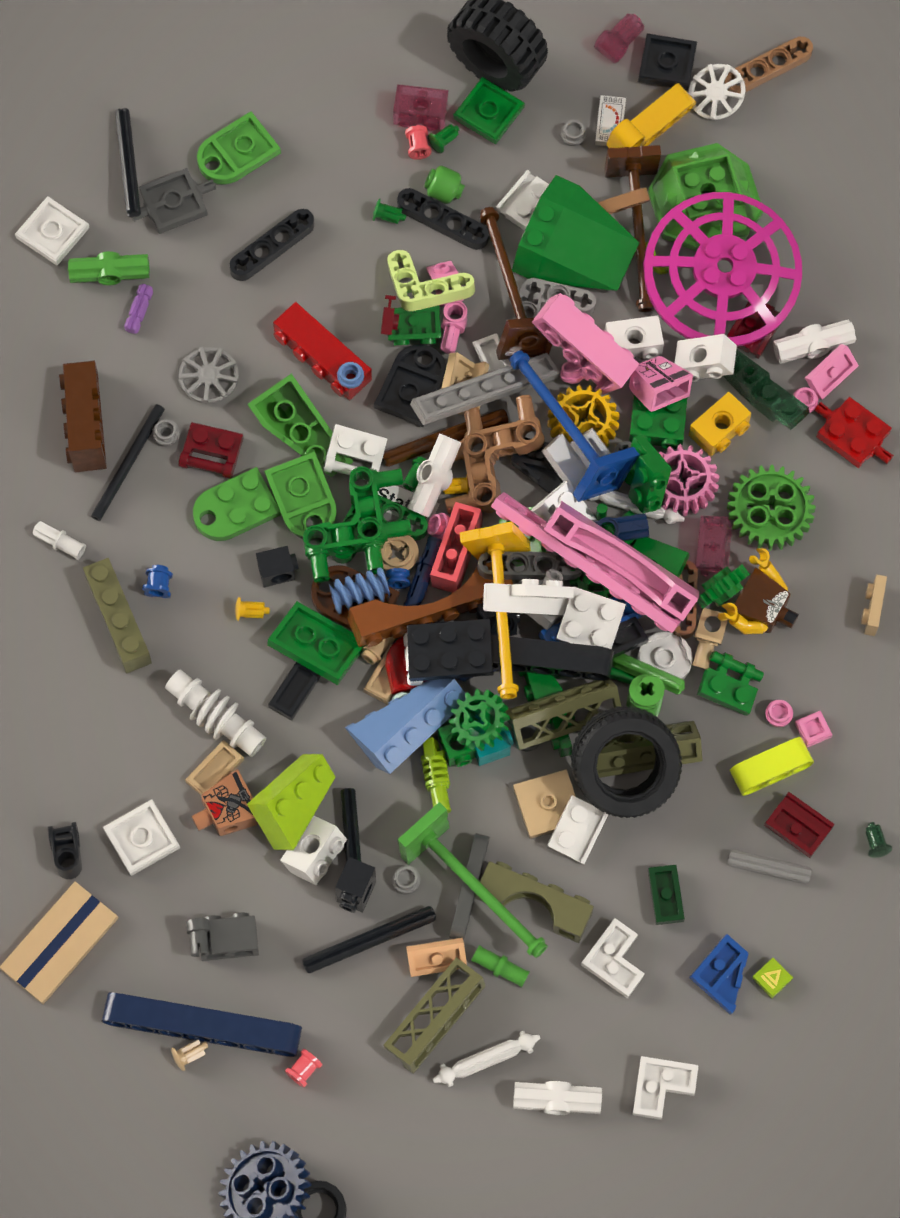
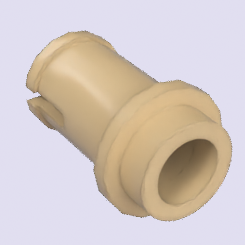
M392 636L383 639L376 646H364L362 649L363 653L361 654L362 658L371 665H374L376 662L379 663L382 654L395 639Z

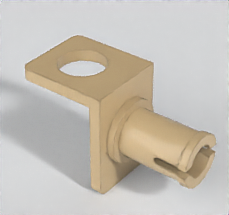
M707 608L702 610L694 636L699 643L694 661L692 662L693 666L703 669L709 668L710 656L714 651V647L721 645L728 620H720L721 626L716 632L707 631L704 623L708 617L715 616L718 618V614L722 612Z

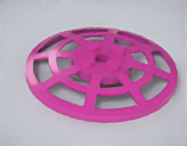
M711 192L697 195L672 208L660 220L652 232L646 247L643 263L646 290L653 307L665 323L686 339L711 336L689 328L675 317L686 305L699 315L715 320L714 335L725 334L726 321L743 319L757 312L766 325L746 335L728 337L737 347L748 345L764 338L786 319L795 305L802 281V259L799 247L783 219L760 201L731 192ZM723 199V212L707 214L693 222L682 212L687 207L701 201ZM734 200L743 201L759 208L768 214L773 221L762 228L751 219L734 214ZM674 219L684 229L676 238L670 256H654L655 246L660 234L666 225ZM722 220V234L708 238L698 228L708 222ZM733 221L746 225L755 231L756 234L746 242L734 236ZM780 228L785 233L792 248L795 269L780 266L778 251L773 240L770 238ZM690 234L699 243V248L694 257L678 256L683 242ZM763 241L769 250L772 265L757 263L753 249ZM721 260L728 261L732 266V270L727 273L721 272L717 266L718 262ZM653 267H669L671 282L679 297L668 307L665 306L656 289ZM678 267L692 268L696 283L688 290L684 289L680 281ZM756 274L771 276L768 288L761 297L750 286ZM779 277L794 280L793 289L787 303L774 318L765 304L775 292ZM702 291L716 297V311L703 307L694 298ZM743 294L751 304V306L742 310L727 312L729 298Z

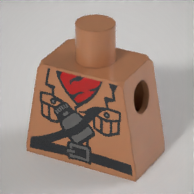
M238 769L201 795V799L205 809L191 816L198 831L214 824L220 836L259 825L247 806V803L253 797Z

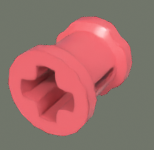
M423 125L409 127L405 131L410 145L408 150L409 157L416 160L427 158L432 152L431 147L427 143V127Z
M302 1049L300 1052L301 1056L295 1064L284 1071L294 1082L303 1088L307 1085L306 1080L315 1069H320L323 1065L306 1049Z

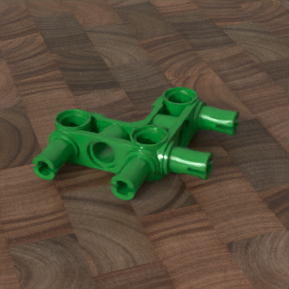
M356 467L349 476L350 499L356 513L354 518L349 522L320 523L312 525L305 530L303 534L305 555L311 560L314 582L321 583L330 580L327 557L363 551L365 552L368 571L371 570L373 574H377V568L380 567L384 571L381 553L384 543L389 538L412 535L410 519L392 522L382 520L377 492L380 491L379 488L403 485L401 468L377 472L374 468ZM359 479H365L368 481V484L358 486L355 482ZM368 529H373L377 532L372 537H367L363 533ZM315 537L323 540L319 545H312L309 541Z

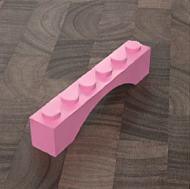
M563 501L560 502L544 528L546 532L566 545L610 567L641 589L660 607L683 621L697 602L700 591Z

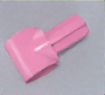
M461 301L447 303L444 307L441 324L444 333L440 349L446 354L456 351L459 334L464 333L467 326V307ZM457 314L460 315L461 318L452 319L449 316Z

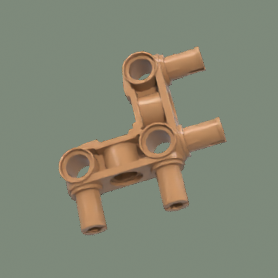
M530 395L516 397L519 420L508 424L483 429L480 409L478 407L464 411L467 432L460 441L461 446L454 461L462 459L465 461L470 491L465 495L445 499L449 515L452 513L455 502L479 508L484 513L496 512L491 507L495 499L501 495L500 483L496 479L494 469L496 461L499 460V457L516 453L523 455L536 451L543 446L545 437L541 430L540 420L535 417L532 397ZM531 431L536 432L533 439L525 440L527 433ZM476 444H484L480 451L473 452ZM491 493L492 498L488 502L482 503V497L485 494Z

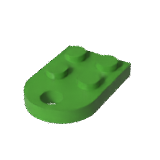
M252 111L207 138L201 144L197 153L198 167L201 174L207 180L213 179L216 184H231L281 154V148ZM211 161L220 164L215 170L206 168L207 163Z
M315 452L264 471L283 521L291 533L303 538V534L308 528L306 523L312 517L319 518L322 523H335L336 504Z
M257 467L206 490L197 498L193 507V518L196 528L203 536L215 541L232 539L281 516L279 507ZM206 514H211L215 516L216 520L211 525H204L201 523V518Z

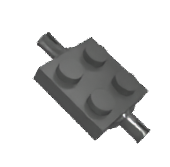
M185 168L139 186L144 206L140 208V216L132 217L133 221L135 222L149 216L155 223L159 234L205 217L208 213L203 203L202 195L216 190L215 183L211 179L198 185L192 179L188 169Z

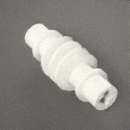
M181 669L175 672L167 682L165 689L178 698L177 704L181 707L186 705L193 710L189 717L190 720L197 719L196 724L199 727L205 726V732L208 734L214 732L213 738L215 740L224 735L231 741V747L236 748L238 746L251 757L260 750L267 738L253 727L254 722L251 719L246 722L238 714H235L238 703L235 702L227 708L226 705L230 697L227 695L219 701L220 689L211 694L201 686L202 681L199 678L193 680Z

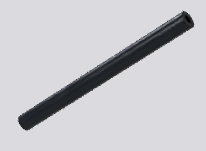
M155 404L91 515L93 519L101 521L152 433L154 426L165 409L161 405Z

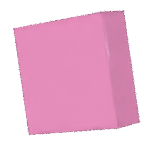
M821 710L798 719L794 723L807 748L832 737V733Z

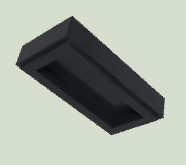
M296 662L269 702V708L293 721L321 676Z

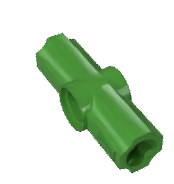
M106 251L99 253L97 257L72 258L68 262L70 283L98 281L102 285L111 286L119 284L121 280L149 278L148 254L120 256L117 252Z

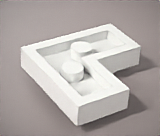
M614 918L581 963V966L627 999L645 975L641 970L622 958L636 940L638 934Z
M641 1056L633 1115L661 1120L666 1092L694 1096L699 1065Z

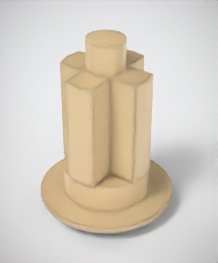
M197 1039L177 1051L172 1048L171 1052L178 1067L185 1071V1065L204 1056V1050L208 1048V1043L206 1041L200 1043Z

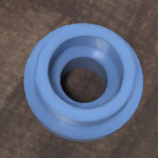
M347 362L338 369L337 379L345 388H356L364 380V371L357 363ZM348 374H354L355 378L347 379L346 376Z

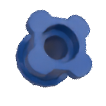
M153 565L152 568L147 569V584L142 585L144 595L170 598L171 593L169 592L168 585L169 579L173 577V573L168 571V567L163 565Z

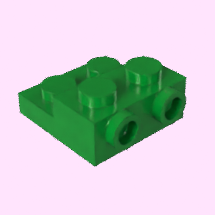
M634 395L629 441L632 442L634 436L643 434L651 445L661 446L666 450L669 446L674 450L680 444L683 446L687 398L650 412Z
M643 434L634 436L631 447H634L640 455L625 478V482L631 487L628 497L644 514L661 509L672 468Z

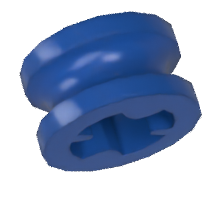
M393 568L386 571V577L389 578L387 580L389 587L405 589L410 586V580L407 579L410 577L409 570Z

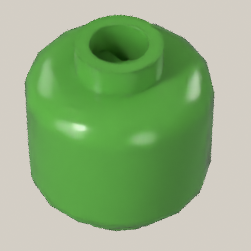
M442 165L430 170L424 184L429 197L445 204H450L454 198L459 199L465 186L461 184L459 172Z

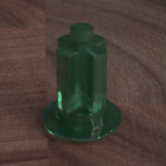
M870 822L865 832L871 848L868 856L871 858L883 857L892 851V846L886 844L881 826Z

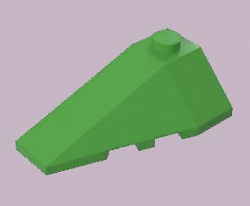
M291 373L247 405L265 429L300 455L304 456L315 452L323 471L333 432ZM336 453L335 461L346 464L353 463L350 457ZM323 471L330 477H333L335 474L338 473L335 471H332L331 473Z

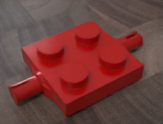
M848 397L834 411L822 402L814 409L815 412L826 419L824 426L818 431L816 437L857 468H860L867 459L874 455L886 464L893 458V454L881 447L883 440L889 435L892 427L851 397Z

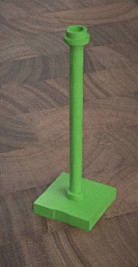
M440 802L437 803L398 839L401 858L409 865L430 847L529 947L527 953L538 958L548 947L545 944V940L542 937L536 939L438 840L449 829V821L447 819V809Z

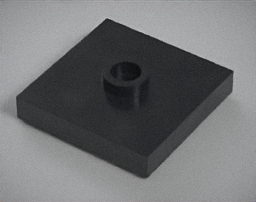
M647 33L638 82L665 87H673L679 83L685 90H689L697 41Z

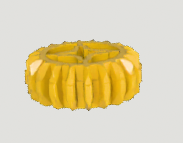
M580 384L575 392L568 387L566 395L559 393L557 395L558 403L580 432L583 434L593 428L605 446L608 447L609 440H614L616 437L615 431L619 429L617 420H619L620 416L615 411L617 407L615 402L609 403L611 399L609 394L602 397L601 388L596 392H592L591 385L587 387V390H582ZM549 409L547 427L551 429V438L563 434L569 443L572 442L571 436ZM594 409H597L602 414L605 424L600 422V418L594 415ZM588 415V421L585 419V422H581L579 425V419L582 420V418H586Z

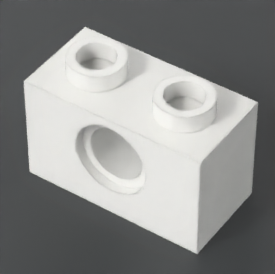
M658 315L606 322L605 331L614 337V341L621 348L628 349L634 357L649 360L662 355L664 342ZM637 339L640 343L632 344L628 340Z
M725 334L677 341L675 364L693 374L692 382H697L703 378L719 379L722 376L733 374L737 345Z
M313 816L295 849L287 850L280 861L290 873L317 885L320 879L327 873L328 867L336 855L343 849L347 838L337 826Z

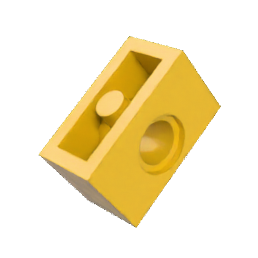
M727 392L690 425L688 436L712 457L717 451L719 453L725 451L731 444L730 440L734 436H741L748 430L751 412L730 392ZM723 423L727 425L728 428L720 429L716 426V424Z

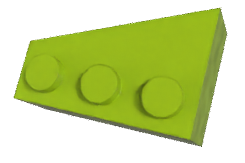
M302 754L247 803L274 850L295 849L336 776L323 754Z

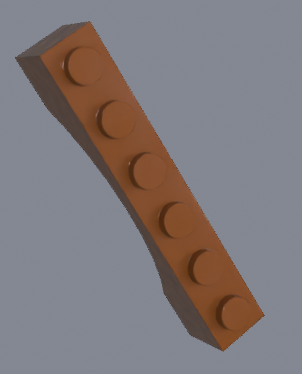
M492 562L483 565L487 566L488 570L492 571ZM476 567L471 577L461 588L441 600L418 606H401L375 599L350 607L347 620L359 647L365 645L368 647L376 646L383 639L392 636L393 638L403 637L407 633V625L430 624L441 620L448 622L456 619L459 614L468 611L469 613H476V604L483 603L484 584L493 583V580L481 577ZM504 580L505 584H513L512 580Z

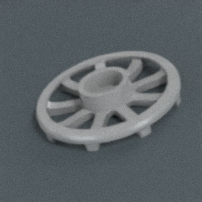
M199 347L198 350L184 357L179 369V382L183 391L192 399L204 403L217 402L229 396L235 389L239 378L235 359L223 351L222 348ZM205 353L216 354L212 363L209 364L207 362ZM201 355L203 366L193 362L192 359ZM221 356H223L229 361L228 363L216 367V364ZM187 364L198 371L196 373L184 374ZM233 367L234 377L220 374L221 371ZM198 378V381L189 389L186 387L184 379ZM219 379L232 382L231 387L226 392L218 383ZM201 384L205 386L204 398L193 394ZM215 386L221 396L209 398L210 387Z

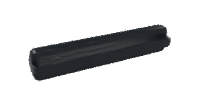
M344 788L340 791L343 830L344 836L347 838L345 842L346 862L349 857L361 861L356 792L354 788Z

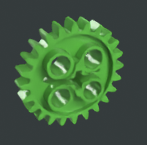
M761 465L757 474L752 469H749L748 478L740 475V484L734 482L732 487L734 492H729L728 499L731 500L727 503V509L731 511L728 514V520H735L732 525L733 530L741 528L739 538L746 535L749 536L748 545L756 540L758 541V548H761L763 543H766L769 551L772 550L773 544H777L779 549L783 550L785 541L790 546H793L794 537L801 541L803 532L808 533L810 529L808 523H813L814 516L812 513L816 509V506L811 504L814 500V495H807L810 486H801L803 477L797 480L793 479L795 471H791L786 475L784 474V466L780 468L779 472H775L774 466L770 465L769 471L765 472ZM753 491H759L764 496L762 498L754 497L751 493ZM786 492L791 498L783 499L779 496V493ZM759 516L764 522L755 523L751 517ZM780 517L788 518L791 521V523L782 524L778 519Z

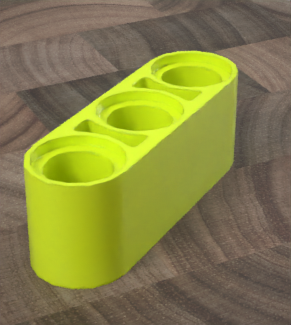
M797 737L733 766L729 771L742 796H746L807 769L814 763V760L802 738Z

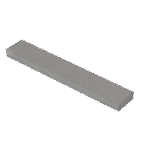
M548 353L530 358L528 362L543 383L558 379L560 375L559 370ZM510 365L414 398L410 405L421 423L426 425L532 388L533 386L520 369L514 370Z

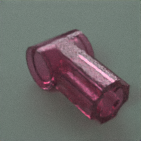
M627 13L611 31L605 30L598 37L594 48L613 63H617L625 55L628 46L644 31V24L634 13Z

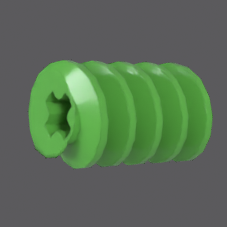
M644 674L634 678L629 687L626 706L638 707L641 710L644 709L652 713L654 716H658L665 691L664 683L660 677Z

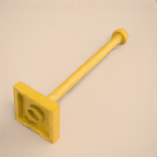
M512 521L460 532L461 544L477 560L485 552L491 555L493 583L505 584L502 554L505 552L531 551L530 540ZM496 612L502 685H499L497 689L500 698L513 699L517 697L519 687L517 684H513L507 612Z

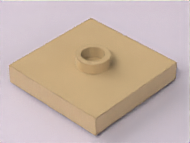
M567 769L513 785L530 839L554 832L572 795L575 796Z

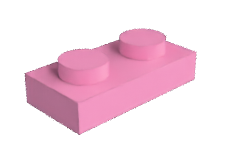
M840 344L805 377V380L809 387L817 394L818 399L823 400L859 365L848 346Z

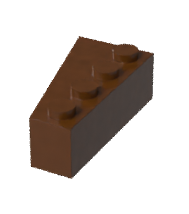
M94 360L63 364L64 374H59L61 390H65V398H61L63 414H66L67 423H63L65 439H68V447H66L67 463H72L74 472L107 469L96 362Z

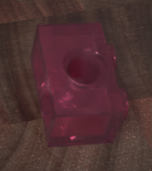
M397 84L393 124L404 128L423 125L430 131L444 129L448 110L449 90ZM417 108H424V109H426V110H424V111H417L416 109H417Z

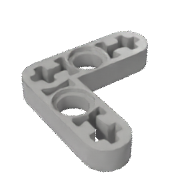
M530 278L523 282L519 294L524 309L531 310L534 314L533 317L537 316L552 294L556 292H561L569 298L574 296V306L588 315H591L596 307L595 295L588 290ZM532 287L537 288L533 297V303L528 301L529 291ZM583 299L588 300V304L585 306V308L580 307V303L583 301Z

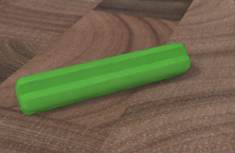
M625 653L613 658V666L633 676L637 677L644 674L659 676L664 683L665 690L679 695L685 689V681Z

